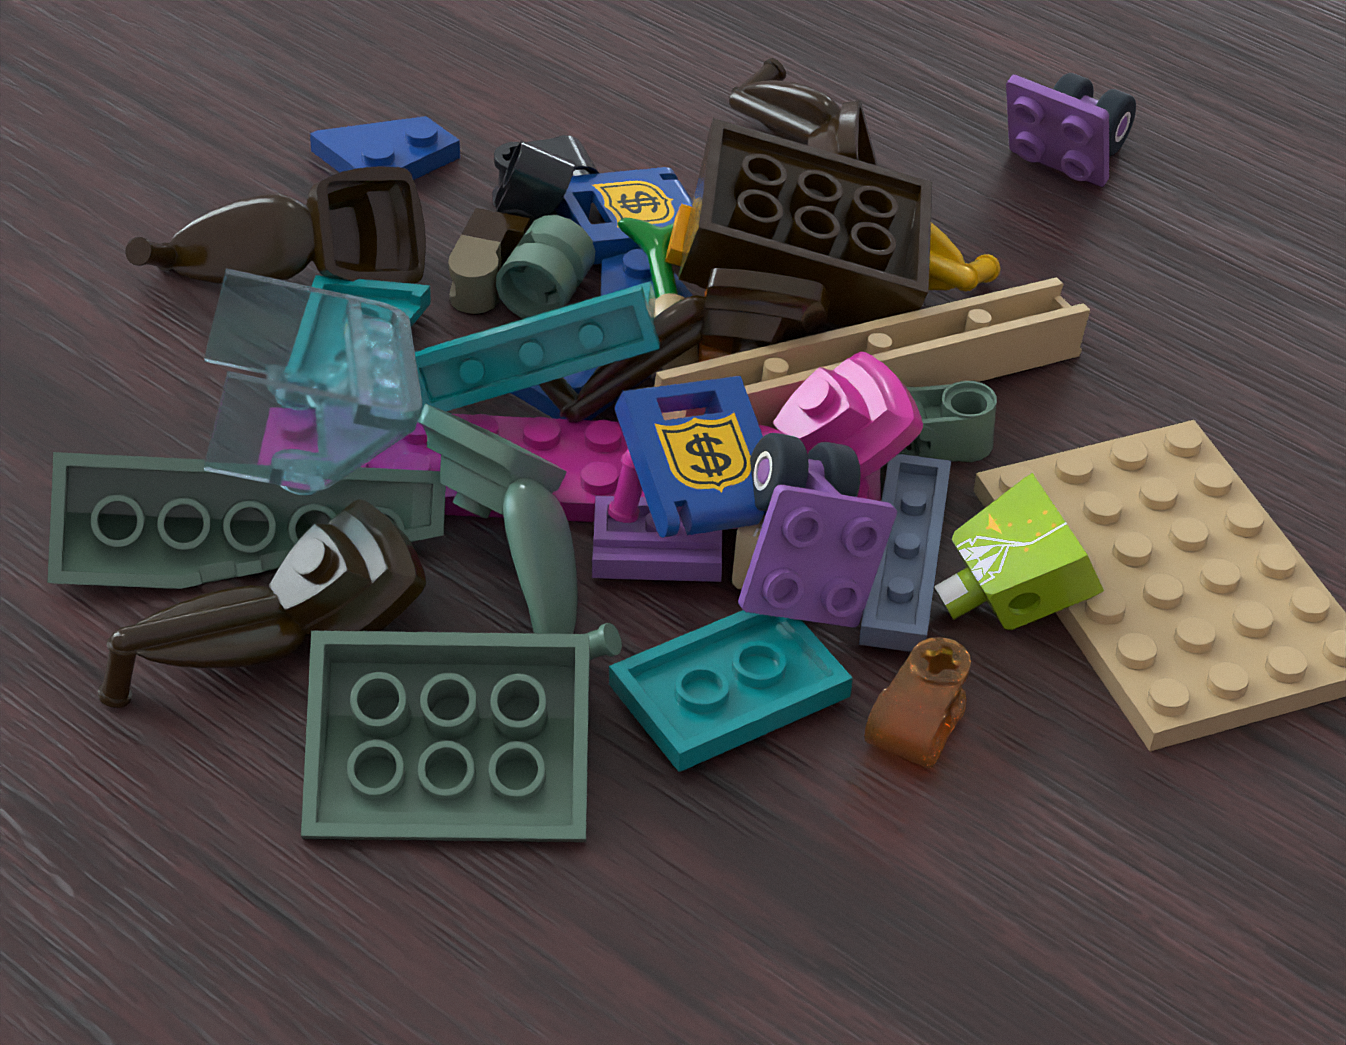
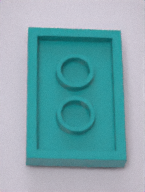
M744 610L609 666L610 687L678 772L851 697L853 677L802 620L749 613Z

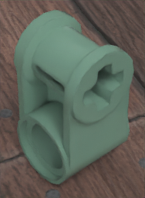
M960 381L953 384L923 387L906 386L915 400L922 417L923 429L910 443L911 450L904 448L899 454L949 460L951 462L979 461L990 454L993 449L997 396L993 389L976 381Z

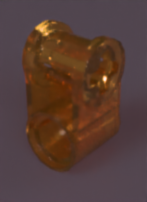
M944 637L928 638L919 642L912 649L911 654L891 684L884 688L875 701L865 728V742L930 769L939 759L949 735L964 715L967 699L962 686L968 678L971 659L965 647L955 640Z

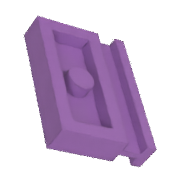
M595 496L592 578L721 582L722 530L687 536L679 515L680 528L677 535L662 538L656 530L645 497L640 498L638 505L640 513L637 521L622 523L611 518L607 511L610 502L614 500V496ZM676 507L678 514L682 507Z

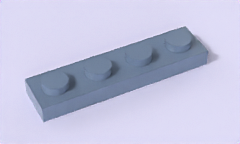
M898 454L888 462L882 501L889 502L897 510V515L863 611L859 645L925 654L951 461Z

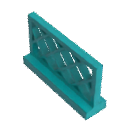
M651 281L405 355L403 362L420 412L425 403L443 411H449L660 349V342L654 326L656 297Z

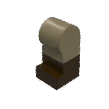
M475 208L448 260V269L453 280L449 300L453 307L465 313L478 314L487 312L498 304L499 294L496 289V275L529 229L530 218Z

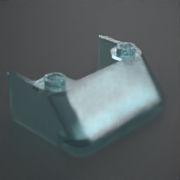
M226 268L204 362L265 374V378L227 371L204 462V471L281 485L285 490L298 495H313L317 491L328 489L416 429L423 402L410 319L403 311L380 301Z

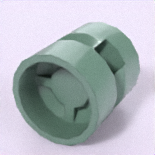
M548 215L535 220L496 275V289L500 299L510 311L523 319L565 307L575 293L576 287L580 285L595 262L596 251L592 239L581 226L571 219L558 215Z

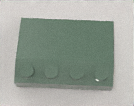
M311 631L301 824L302 839L586 842L590 677L589 634Z

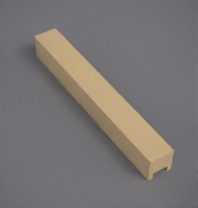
M1056 277L656 372L654 387L741 376L758 424L778 430L773 421L792 394L819 367L834 370L847 358L859 352H866L884 363L908 387L946 385L960 381L980 382L1079 357L1090 309L1084 303L1074 306L1067 303L1060 296L1063 283ZM706 407L662 413L664 420L704 415Z

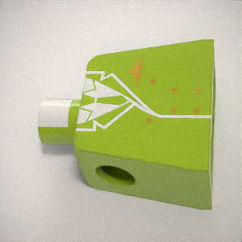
M1033 473L1023 478L954 531L951 540L966 568L934 586L953 620L987 601L1003 628L1011 630L1092 598L1104 591L1088 554Z

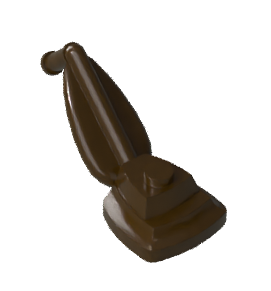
M774 58L767 59L760 70L742 85L732 89V93L729 96L730 107L760 121L781 138L878 166L860 100L845 102L840 108L826 94L799 83L783 81L786 78L785 68Z
M364 167L337 173L314 184L308 193L306 205L295 198L283 194H265L240 199L216 208L193 220L178 231L170 243L164 242L159 244L150 242L144 237H134L127 243L125 254L128 261L133 265L144 266L147 264L157 266L163 271L174 269L180 275L224 285L252 286L284 281L302 272L311 261L314 262L320 274L327 278L346 281L364 279L415 284L422 280L425 268V222L416 185L408 170L400 167Z
M711 269L706 297L694 295L684 298L654 317V326L660 342V349L597 367L582 387L579 395L564 377L538 385L560 410L559 415L561 417H565L570 422L577 423L620 396L622 391H628L701 341L702 345L735 354L803 338L806 334L818 332L827 320L829 295L826 288L821 283L749 270Z
M362 499L355 500L328 524H314L300 538L278 568L269 584L270 588L249 585L203 594L163 609L134 625L117 629L107 641L109 654L104 681L98 689V699L102 704L113 708H121L131 702L133 693L130 686L136 655L152 662L175 667H242L267 663L287 657L302 645L307 634L311 636V631H381L403 613L423 592L426 586L425 572L418 554L406 534L395 522L367 501Z

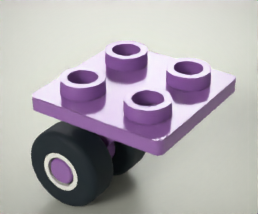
M1074 73L1063 75L1053 89L1020 76L1012 75L1006 83L1009 149L1029 162L1042 163L1064 172L1074 180L1087 181L1103 187L1109 179V156L1115 154L1122 147L1132 128L1136 114L1135 98L1122 91L1110 89L1099 100L1094 99V88L1091 80Z
M779 433L766 434L756 444L750 458L755 506L758 510L766 511L767 513L738 599V604L745 612L856 627L861 621L897 515V510L889 502L857 497L861 478L860 464L856 453L849 446L821 442L815 445L807 454L805 445L795 436Z

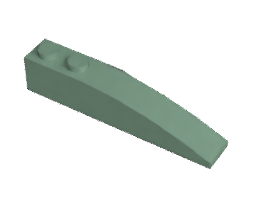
M53 452L47 583L182 589L278 569L288 553L314 524H328L344 508L358 499L367 501L395 522L406 534L410 542L443 536L446 486L440 483V471Z

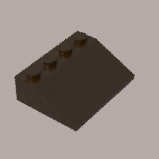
M713 118L685 234L678 280L707 289L711 269L724 268L765 272L821 283L829 295V309L826 322L844 327L920 310L929 290L932 182Z

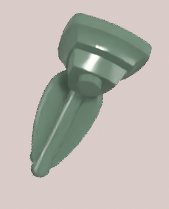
M425 403L417 418V422L424 427L427 435V447L441 454L440 483L457 491L453 503L488 519L492 510L504 516L510 552L529 609L533 633L573 634L578 604L576 559L567 517L558 499L553 494L554 491L559 490L567 471L487 429ZM605 623L599 629L585 633L589 634L590 660L604 655L609 657L616 656L621 652V638L613 624Z

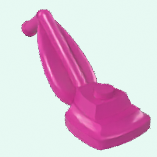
M859 352L847 358L834 370L819 367L792 394L773 421L778 430L769 426L759 425L763 436L769 433H779L799 438L805 445L807 454L815 445L821 442L849 446L854 450L859 460L860 481L898 455L923 429L922 417L907 387L884 363L866 352ZM627 450L621 457L623 466L614 500L610 502L607 510L611 518L622 523L637 521L640 513L638 505L642 494V487L630 452Z

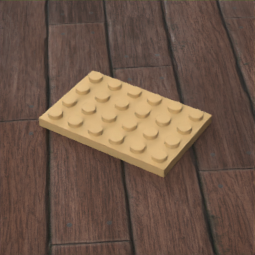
M1195 420L976 473L974 493L985 508L1023 478L1033 473L1088 554L1104 591L1092 598L1057 611L1056 614L1150 752L1346 697V612Z

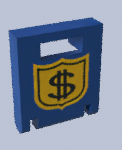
M669 167L572 176L563 200L554 210L558 216L571 219L586 231L592 239L596 251L594 264H601L603 259L621 255L634 249H641L618 227V222L625 217L639 219L661 228L674 223L681 203L692 207L693 201L681 182L678 181L674 171ZM591 203L595 204L605 223L591 224L589 222Z
M741 376L622 391L614 409L660 537L665 538L677 535L680 528L679 515L687 536L758 525L763 515L766 516L767 512L760 511L755 506L750 458L756 444L763 435ZM706 407L704 415L664 420L662 413ZM676 507H682L679 514Z

